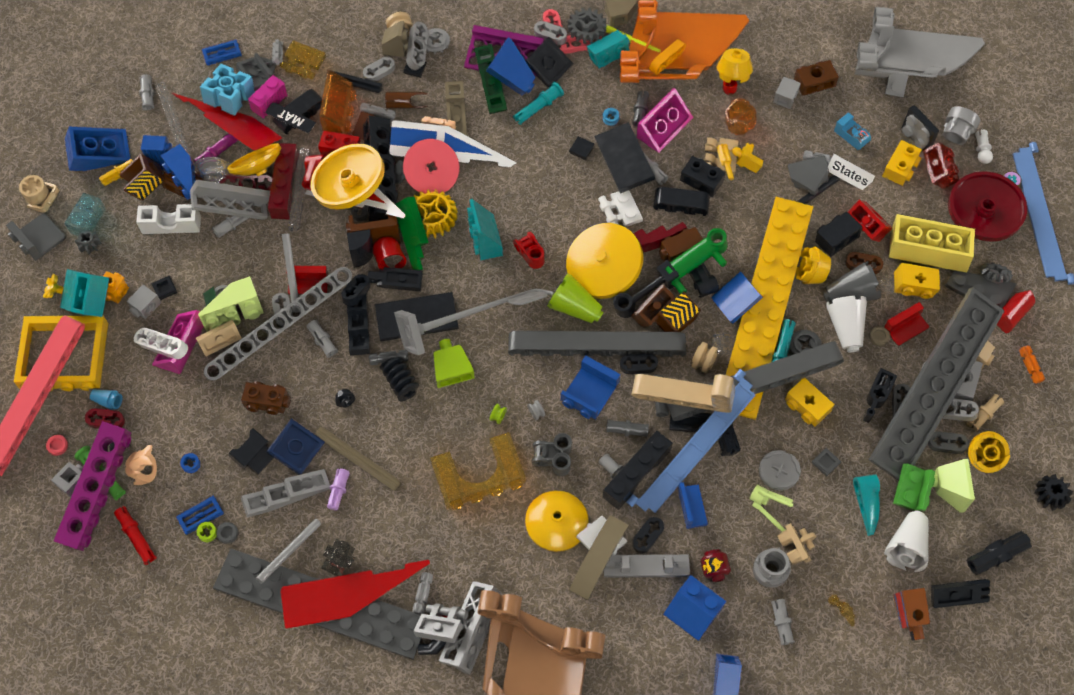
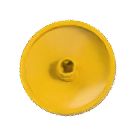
M365 144L343 146L331 152L318 164L311 178V191L317 201L326 208L346 209L353 207L369 198L379 187L384 176V162L379 153L371 146Z
M614 223L597 224L583 231L573 241L566 259L567 273L572 275L593 298H612L629 289L639 277L643 266V251L638 239L626 227Z

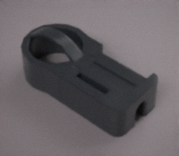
M733 422L718 439L722 451L720 453L721 456H732L741 450Z

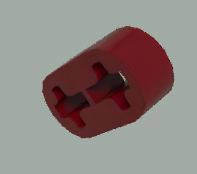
M93 408L85 414V421L92 428L99 429L102 421L121 428L125 423L122 413L116 410ZM95 414H97L102 419H95L93 422L90 418L95 417ZM115 416H117V418L119 419V421H116L115 424H112L110 420H107H113Z

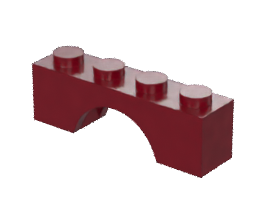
M278 143L281 150L274 164L268 210L271 219L290 220L293 204L292 184L294 173L298 169L299 151L297 144Z

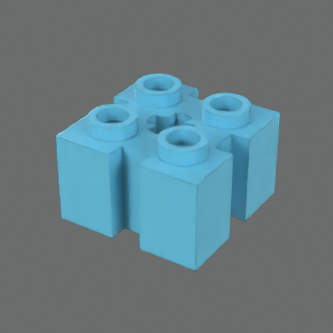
M220 64L214 70L213 79L208 77L200 86L203 103L215 108L221 106L223 111L235 115L243 106L242 101H247L255 92L252 76L241 71L236 74L233 68Z

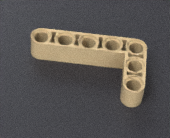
M636 374L631 395L643 400L730 413L732 412L735 396V385L732 377L721 374L714 376L713 385Z

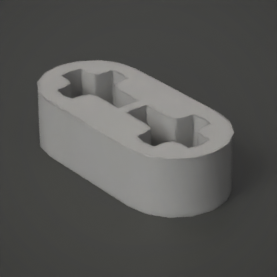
M539 21L534 26L535 37L544 38V40L550 37L558 46L565 44L567 41V31L560 26L545 21Z
M383 57L364 68V79L375 82L395 70V62L391 57ZM371 72V73H374L375 75H374V76L368 75V73Z
M278 293L273 296L272 306L274 315L283 309L277 303L280 298L284 300V308L291 303L288 295L285 293ZM292 307L289 309L291 316H293ZM275 318L277 325L282 328L284 325L283 321L280 318Z

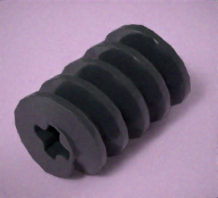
M403 357L388 359L380 365L383 375L386 376L387 382L390 383V387L394 390V394L400 402L412 398L419 387L417 382L413 383L415 377L410 376L411 370H406L408 365L403 363Z

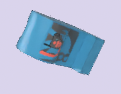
M848 112L837 121L834 132L857 150H860L871 141V135L866 129L861 128L853 120L854 117Z

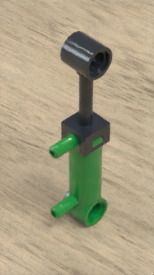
M720 228L710 230L707 237L671 262L667 260L656 268L659 277L632 296L627 293L616 295L613 305L617 315L622 318L631 317L635 312V303L663 283L669 290L675 287L680 294L682 292L686 293L687 289L683 286L680 279L711 257L721 267L726 266L727 261L721 255L728 247L725 231ZM717 239L722 240V241L719 242V243H714V242H713L714 240H717ZM625 303L629 304V305H628L627 307H625V308H621V307H620L622 304H625Z

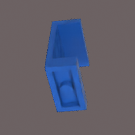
M585 355L581 361L580 371L567 391L561 392L560 401L569 409L575 408L579 410L583 417L596 420L619 384L621 374Z

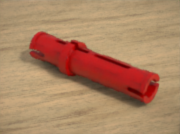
M126 506L116 509L114 515L122 526L121 530L129 537L144 565H148V561L151 563L156 560V555L138 528L139 524L136 520H133Z

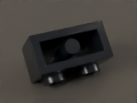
M692 155L681 171L680 181L699 191L708 193L713 198L724 182L726 172Z
M846 211L842 215L835 216L829 224L822 225L816 232L815 242L832 257L860 237L862 226Z

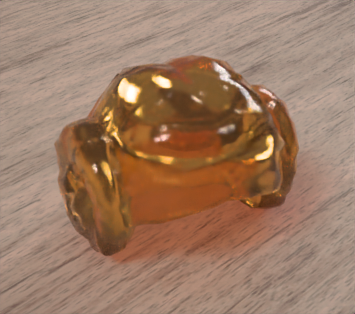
M744 98L732 100L725 112V124L728 126L729 131L735 135H743L756 126L757 113L754 106Z

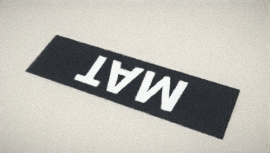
M274 102L271 103L265 112L308 134L317 123Z

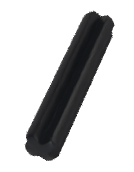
M336 71L330 73V81L375 93H379L382 90V84Z

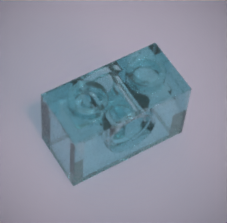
M83 192L64 224L70 234L79 236L78 233H82L87 229L92 233L106 208L100 198Z

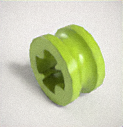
M496 404L491 412L490 420H496V423L500 424L507 408H501L499 404Z
M203 522L197 528V535L201 541L211 542L217 536V529L211 522ZM208 528L210 530V528H212V530L210 531L211 535L206 536L204 534V536H202V534L204 533V529Z

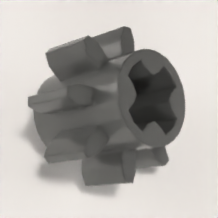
M87 229L82 233H78L79 236L75 243L81 253L86 251L90 255L92 251H98L97 246L102 244V242L98 238L99 236L96 231L91 233Z

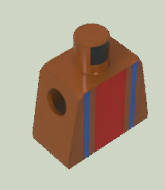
M925 588L904 590L893 594L901 629L909 628L911 641L925 639L922 626L930 624ZM914 611H915V615H916V619H917V620H915V619L913 618V612H914Z

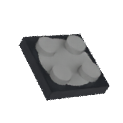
M916 105L909 108L901 127L906 137H910L914 141L916 147L921 148L926 154L931 151L939 129Z

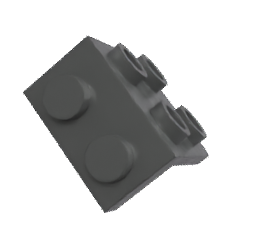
M46 214L39 215L21 229L13 221L6 225L10 231L8 236L14 243L18 241L20 244L18 247L25 255L29 254L35 261L66 239L64 233Z

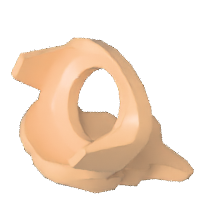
M148 445L143 450L133 452L126 460L125 473L128 477L135 479L134 485H144L151 483L155 479L157 463L151 454L152 445ZM145 466H152V472L149 475H145L140 471L144 470Z

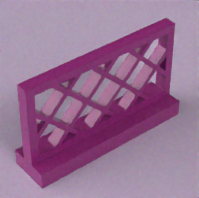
M473 25L472 38L464 68L479 71L478 64H469L470 59L476 56L474 50L475 41L483 42L485 45L490 43L492 47L494 45L502 46L509 37L526 60L528 58L526 54L531 51L534 52L544 41V38Z

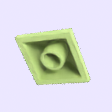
M963 459L937 467L934 476L935 483L933 485L936 494L959 512H965L975 500L969 460Z

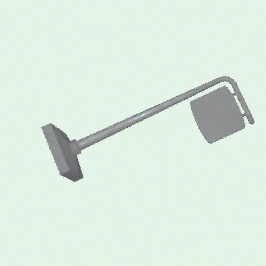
M538 288L531 289L424 324L417 323L416 316L413 313L403 310L394 313L404 350L421 355L425 353L421 338L425 331L506 302L514 305H524L545 298L547 294L554 295V292Z

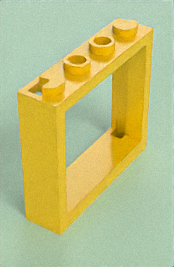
M104 315L102 317L68 316L85 325L84 331L96 330L90 376H59L51 391L53 389H61L70 392L73 389L79 388L89 391V389L100 388L108 322ZM24 316L14 383L19 389H21L28 377L26 376L32 332L54 331L63 316Z

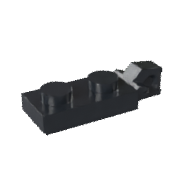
M384 267V269H379V272L369 271L368 277L370 283H376L377 287L421 292L423 271Z

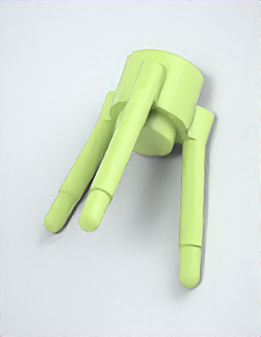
M757 485L750 496V500L754 501L752 506L763 513L782 532L785 531L781 524L761 505L766 506L769 500L772 499L793 507V500Z

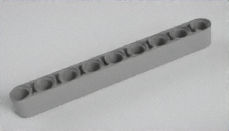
M346 267L336 269L208 363L203 370L204 376L211 381L222 377L348 284L352 278L351 271ZM338 272L346 274L347 279L345 282L338 280ZM323 283L331 286L330 293L322 291L321 286ZM307 295L315 297L314 305L306 303L305 297ZM290 307H297L300 311L299 316H291L289 313ZM275 318L283 320L284 325L281 329L274 327L273 320ZM259 330L267 332L268 337L265 341L257 338ZM242 342H249L251 344L250 352L244 353L241 351L240 345ZM232 354L235 357L234 364H226L224 356ZM216 366L219 370L218 375L210 377L207 373L208 367Z

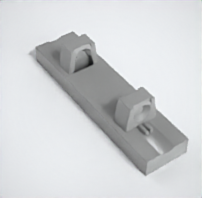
M689 554L612 555L604 569V577H689Z

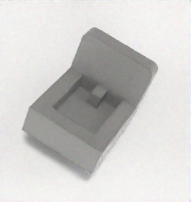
M894 73L889 75L885 94L903 98L908 75Z

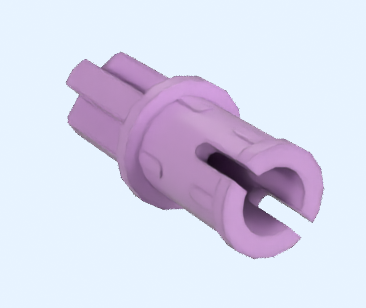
M340 468L336 471L333 485L330 486L331 494L327 505L328 509L338 510L342 494L346 493L345 487L350 472Z

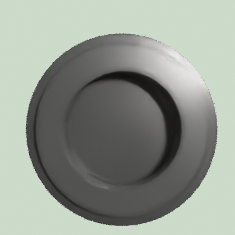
M231 522L222 523L216 531L217 538L224 544L234 542L239 534L236 525Z

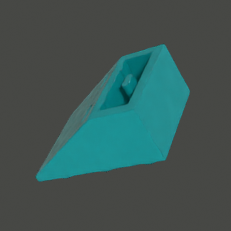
M469 199L470 207L467 208L469 233L474 242L475 255H479L480 260L503 256V247L494 214L475 200Z
M67 269L60 308L83 315L102 317L109 277Z

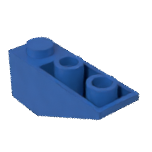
M179 144L160 155L164 162L161 165L167 174H172L171 179L177 187H182L181 191L184 197L189 200L191 199L190 189L196 181L195 168L191 157L182 145Z

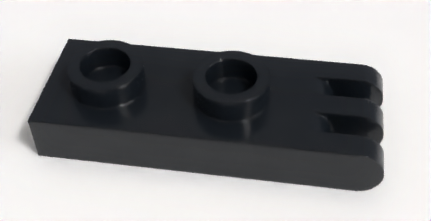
M980 579L931 585L933 608L989 602L990 580Z

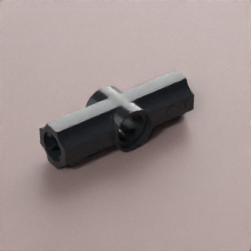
M1023 531L1017 532L1004 540L999 539L988 545L985 550L967 558L968 567L976 576L995 566L999 567L1001 563L1005 561L1007 563L1014 556L1032 547L1031 540Z

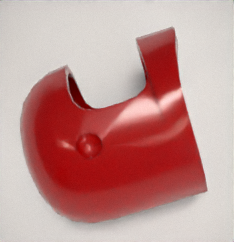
M386 236L374 243L373 255L379 269L389 267L384 259L392 255L402 256L401 261L395 265V268H404L406 257L395 238Z

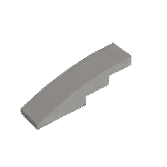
M325 469L285 478L282 483L263 487L262 491L243 495L241 501L248 518L273 511L329 490L330 483Z

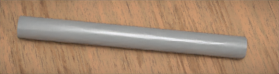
M290 233L282 234L290 297L291 302L298 298ZM292 306L293 313L300 312L297 307Z
M314 519L256 577L257 581L262 584L321 525V522L318 519Z

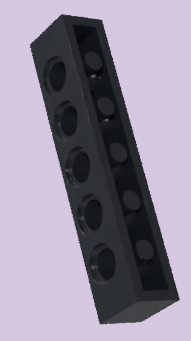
M369 115L363 124L364 144L374 148L381 156L385 171L378 189L396 204L398 191L395 187L397 176L394 174L395 158L389 153L392 128L390 119ZM368 206L369 222L389 219L388 214H386L387 210Z

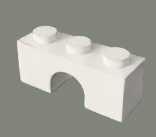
M191 204L177 205L176 212L173 213L161 211L158 205L138 206L136 223L142 234L200 232L201 214L199 211L192 210Z

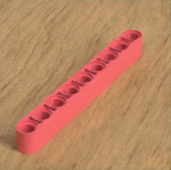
M66 315L59 320L1 422L0 476L7 469L85 329L83 323Z

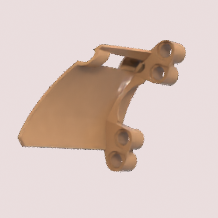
M490 590L481 591L477 613L491 619L483 682L484 692L487 695H581L586 659L602 658L605 635L599 632H584L577 628H559L520 610L522 598L517 595H500V593ZM498 642L504 643L509 648L503 690L491 678Z

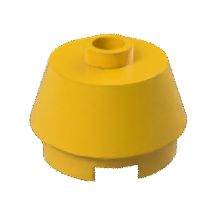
M737 48L726 50L717 64L719 78L728 83H731V80H740V83L748 81L753 72L749 53Z
M805 247L801 251L800 257L802 259L800 266L796 269L795 277L801 280L803 284L823 283L830 273L831 258L818 247Z
M987 431L978 434L973 438L968 448L971 464L977 470L984 473L999 471L1006 466L1010 459L1007 441L996 432Z

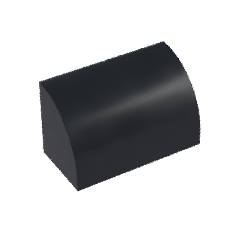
M370 229L347 233L353 267H361L367 264L373 257L374 244Z

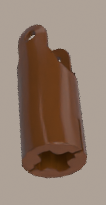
M386 92V108H426L428 106L413 105L411 97L414 95H426L427 93Z

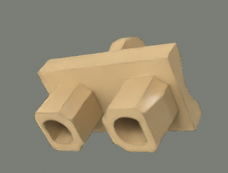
M791 523L786 525L787 530L780 533L778 538L783 547L794 542L796 549L787 553L791 563L797 564L802 561L805 563L812 561L804 544L807 545L809 550L813 549L815 546L812 540L816 538L815 533L808 534L806 529L803 528L799 530L802 535L800 538Z

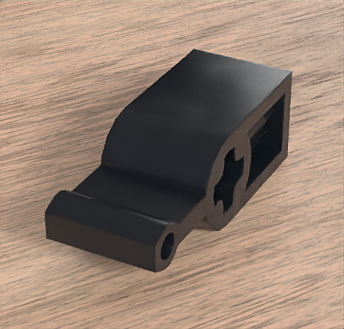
M880 368L867 395L866 400L870 408L866 411L863 421L869 423L875 414L874 409L881 408L884 405L898 375Z

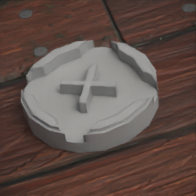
M782 450L771 451L766 454L759 466L760 478L764 484L778 491L788 490L793 487L799 480L801 473L800 464L795 456Z

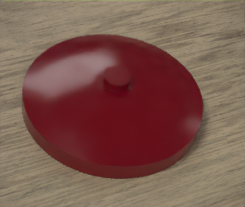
M980 171L962 177L954 185L948 198L949 214L955 225L975 229L974 238L982 241L995 242L1013 236L1023 225L1028 211L1027 201L1021 189L1009 178L994 172Z

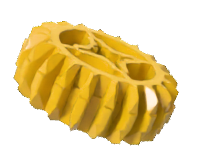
M428 189L425 194L420 191V196L414 195L419 212L424 218L422 222L427 238L430 237V234H433V237L436 239L437 233L444 236V230L450 233V227L455 226L458 213L455 201L451 200L450 195L445 196L444 191L438 193L436 189L434 192H430ZM440 206L447 210L446 214L440 210Z

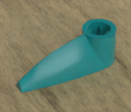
M876 474L854 477L853 486L867 535L871 536L875 533L880 513L879 478Z

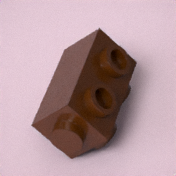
M696 227L684 229L678 235L666 237L661 242L660 257L663 261L668 260L671 262L703 240Z
M254 381L253 383L246 382L241 401L244 408L248 411L258 412V410H264L270 415H278V413L284 414L285 408H289L291 397L288 395L286 388L281 385L274 384L269 386L262 382Z

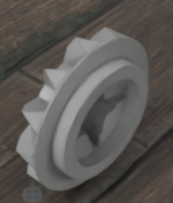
M439 28L429 29L427 52L432 51L436 54L439 51L443 53L445 48L448 49L450 43L448 33ZM439 38V43L433 44L432 40Z

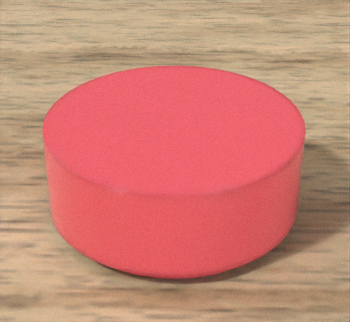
M54 435L48 439L46 448L52 455H62L68 448V441L62 435Z

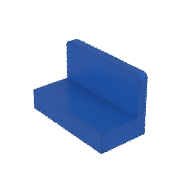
M684 482L679 483L678 494L686 529L707 526L708 522L699 484L685 487Z

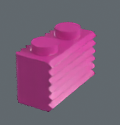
M272 75L247 99L251 111L261 118L268 116L265 112L272 102L280 104L285 97H288L285 83Z

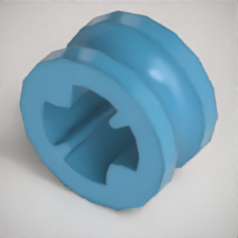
M607 108L603 112V122L609 126L616 125L619 122L618 110ZM608 115H615L614 119H610V117L608 118Z

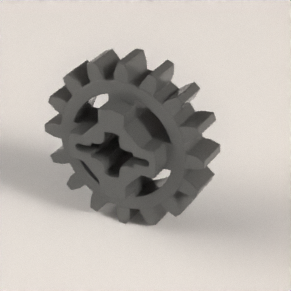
M590 7L588 11L581 8V12L575 10V15H570L568 33H571V38L576 37L577 42L583 40V44H585L589 40L590 43H593V39L597 41L599 36L604 37L607 27L606 18H603V13L598 14L597 9L593 12Z

